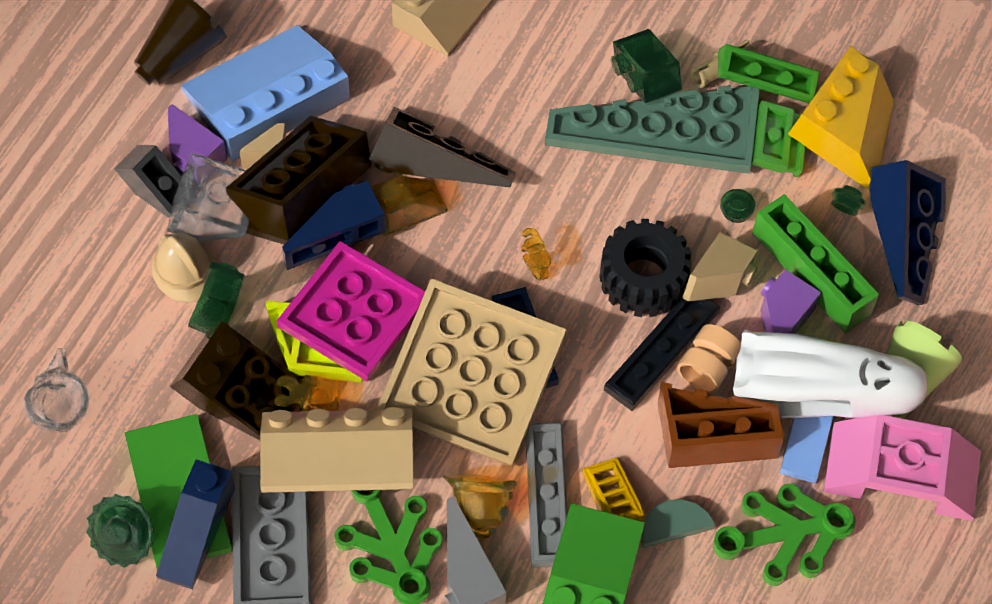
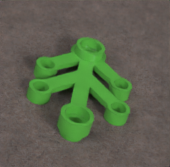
M784 484L779 489L777 495L778 504L784 509L797 507L813 518L801 521L766 501L759 492L751 491L743 497L741 503L743 513L749 517L760 515L778 526L742 533L732 526H725L720 528L715 534L713 550L718 557L724 560L736 559L742 550L784 541L775 558L765 565L762 574L764 581L768 585L779 586L784 582L787 575V566L805 536L820 533L812 551L804 554L799 563V571L803 576L815 578L820 574L823 568V559L834 540L847 538L853 532L856 521L853 512L848 506L842 503H830L824 506L801 493L796 485ZM783 493H792L795 496V500H786L783 497ZM755 500L759 503L760 507L750 508L747 505V501ZM836 518L841 521L842 526L835 527L830 524L829 520ZM730 542L733 544L734 549L726 551L722 548L721 543ZM805 561H814L817 564V569H808L805 566ZM771 568L778 569L781 577L774 578L770 576L768 570Z
M351 490L354 500L365 505L381 540L357 532L351 525H341L335 531L337 547L345 551L356 548L390 560L395 572L372 566L367 558L358 557L349 566L352 580L357 583L372 581L391 588L394 597L401 604L423 603L430 594V580L425 573L433 554L437 553L442 547L440 531L435 528H427L421 532L419 538L420 549L412 566H410L405 552L418 521L423 520L427 514L426 501L420 496H411L406 500L404 504L405 514L395 534L379 500L381 490H373L370 495H362L360 490ZM418 504L423 509L419 513H412L409 507ZM344 533L353 535V539L349 542H343L339 538ZM429 536L437 538L438 542L430 546L425 544L424 540ZM363 565L368 568V571L364 575H358L354 572V569L357 566ZM413 583L418 586V590L415 593H408L404 590L405 586Z

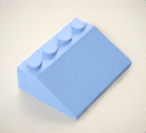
M298 25L181 84V89L210 131L224 141L226 153L232 162L240 158V150L275 124L285 123V131L287 133L298 127L310 115L318 117L350 100L347 74L333 55Z

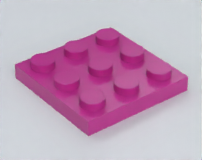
M339 241L277 319V327L368 382L411 326L425 291Z

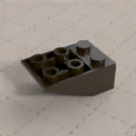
M222 321L208 330L169 387L199 409L260 440L262 412H273L275 410L293 412L310 386Z

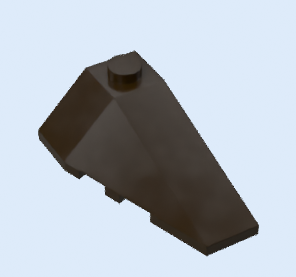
M393 107L369 160L375 162V166L378 169L390 174L395 171L403 175L501 187H511L515 176L514 171L480 152L473 151L471 154L467 153L461 141L453 136L449 138L439 137L433 133L435 126L396 107Z

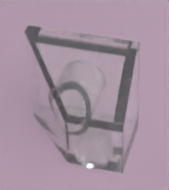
M191 153L173 201L167 232L186 233L200 242L244 237L247 232L249 219L226 194L225 188L246 170Z

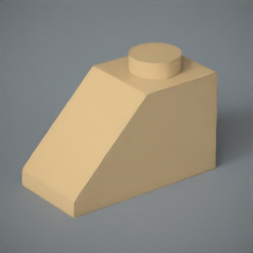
M719 232L690 274L683 299L697 301L735 296L742 284L750 285L758 267L753 265L757 250Z

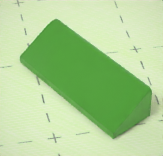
M729 44L719 48V78L810 103L816 94L820 74L818 70Z

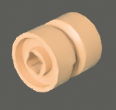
M706 324L701 328L693 341L696 348H690L686 351L677 366V371L681 378L693 388L706 390L707 393L714 394L728 375L727 370L733 368L737 362L741 343L726 329L713 324Z

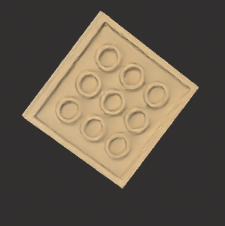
M431 278L376 410H385L390 407L412 409L414 430L513 468L567 335V329Z

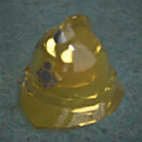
M470 474L443 475V478L452 487V495L456 497L457 503L475 536L481 539L491 537L505 520L509 512L510 500H513V491L518 486L519 481Z

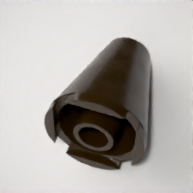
M169 0L134 61V64L138 67L134 72L147 85L150 86L152 82L160 85L221 44L227 38V35L220 25L213 29L210 21L211 16L194 0Z

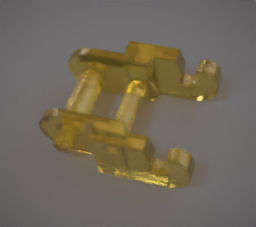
M526 228L523 230L522 236L526 238L531 235L533 237L527 238L521 246L522 252H528L523 255V260L536 279L545 280L550 275L549 266L551 265V258L539 232L534 228Z

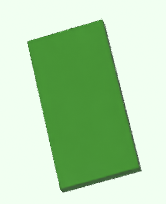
M197 414L124 432L157 570L181 492L194 462L197 459L210 464ZM224 517L206 559L232 552Z

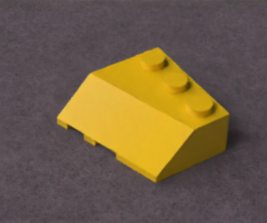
M850 46L788 133V135L868 190L871 181V167L880 166L894 105L893 97L879 65Z

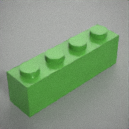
M785 194L757 212L752 234L786 270L821 292L817 304L844 333H847L872 315L880 294Z

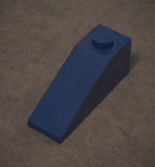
M368 180L359 184L347 185L341 191L334 193L282 246L284 265L287 270L330 254L339 241L351 246L386 232L385 214Z
M195 460L179 498L156 577L158 579L193 590L236 489L231 470Z

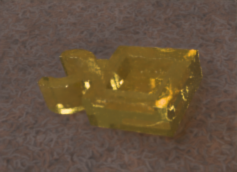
M305 375L302 379V384H299L291 376H281L276 382V385L284 386L290 392V396L278 395L275 398L274 403L278 406L287 407L293 403H299V411H311L314 409L339 411L341 381Z

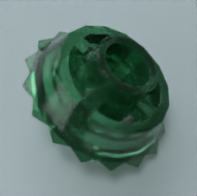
M114 494L112 497H103L100 503L93 505V512L87 517L89 527L86 533L91 538L90 547L97 550L100 559H106L111 566L119 564L125 568L130 564L137 565L141 558L148 556L149 548L153 545L154 526L150 514L142 503L134 501L130 496L123 497Z

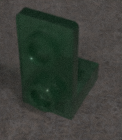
M210 262L203 291L189 320L188 327L206 334L209 329L222 321L229 324L238 303L245 275L230 264Z

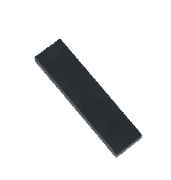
M682 297L605 383L604 391L633 411L693 343L701 328L709 324L720 311V306L711 299L687 301Z

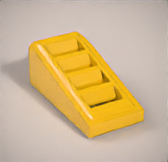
M617 457L582 468L583 476L597 510L613 514L612 511L627 506L629 511L618 514V516L641 522L645 521V514ZM612 470L614 476L598 481L594 476ZM614 483L619 485L618 488L602 492L600 489ZM619 495L624 497V499L610 504L606 501Z

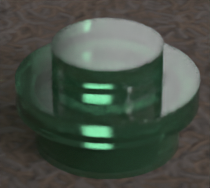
M844 185L843 188H834L832 192V206L845 214L855 216L866 205L865 200L862 198V193L852 186Z
M742 189L727 191L722 196L720 202L721 212L727 220L733 223H741L749 219L753 215L756 206L753 196Z

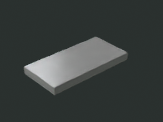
M260 466L232 467L236 488L232 496L233 604H312L308 492L261 493Z

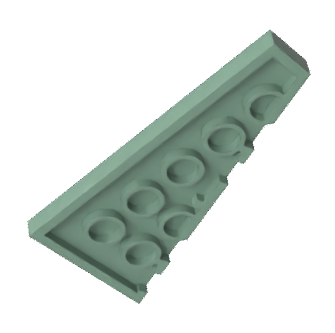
M731 85L719 86L718 90L700 93L697 90L645 96L642 101L626 103V99L613 101L612 105L598 107L586 104L550 109L545 146L749 174L752 163L760 89L750 86L731 88Z

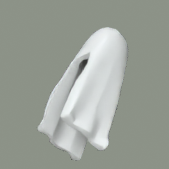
M745 329L742 333L741 349L737 356L733 392L734 396L777 404L780 418L827 416L863 418L905 414L915 410L926 398L928 381L927 374L922 367L901 356L888 355L863 346L831 342L800 334L751 332Z

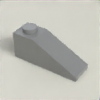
M454 496L447 499L448 594L444 596L446 604H506L507 592Z

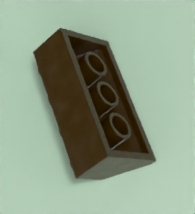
M310 115L225 188L226 194L260 232L288 241L334 193L341 191L347 185L353 184L372 166L371 160H369L370 150L367 132Z

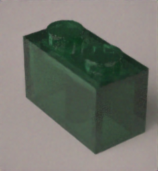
M650 29L613 41L614 56L611 57L612 67L618 76L621 75L626 80L632 93L636 92L644 103L682 90L679 61Z

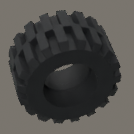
M641 219L639 224H636L634 220L626 222L625 229L621 226L617 227L614 230L613 236L609 235L605 242L599 274L600 282H602L601 289L604 294H609L608 301L613 306L617 303L620 304V311L624 313L632 310L635 311L634 316L642 317V313H648L649 317L657 316L658 310L666 313L671 310L672 304L676 305L679 302L682 294L685 292L692 261H690L691 250L690 247H686L687 241L684 236L677 237V229L672 226L668 229L663 227L664 222L657 220L656 224L649 223V219ZM636 260H649L659 265L663 272L655 276H641L633 272L627 265Z

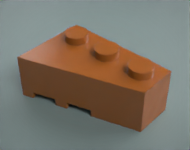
M661 382L658 410L668 468L779 458L784 434L777 404L732 395L730 399L707 395L706 390L696 389L695 392L672 388L673 384Z

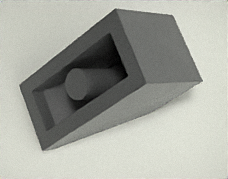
M137 145L114 168L135 195L172 221H176L198 198L197 194L156 145Z

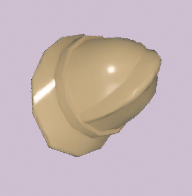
M186 233L164 235L160 239L158 250L152 259V276L159 290L175 301L188 303L212 297L221 279L220 263L210 249Z

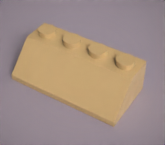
M393 0V26L448 57L493 0Z
M390 407L385 410L352 408L342 411L314 409L298 412L286 410L262 412L260 432L261 493L414 489L412 409Z

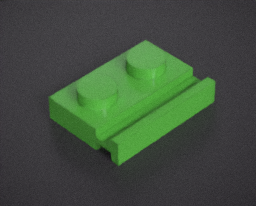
M761 101L757 109L751 165L780 173L787 171L793 173L794 177H798L803 171L805 146L788 135L801 114L795 113L794 109Z

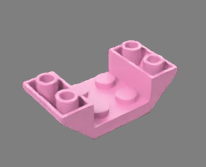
M870 416L834 422L823 492L861 499L865 488H871L936 501L935 514L972 521L974 518L981 450L952 428L891 416Z

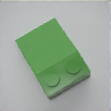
M571 503L542 604H624L645 522Z

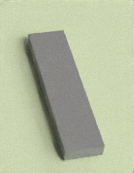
M562 423L530 424L525 437L531 568L553 566L567 518Z

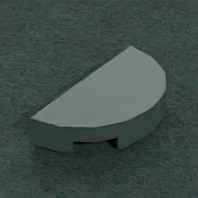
M684 499L667 500L655 506L646 516L641 536L642 547L647 548L713 530L715 523L709 513L697 503Z

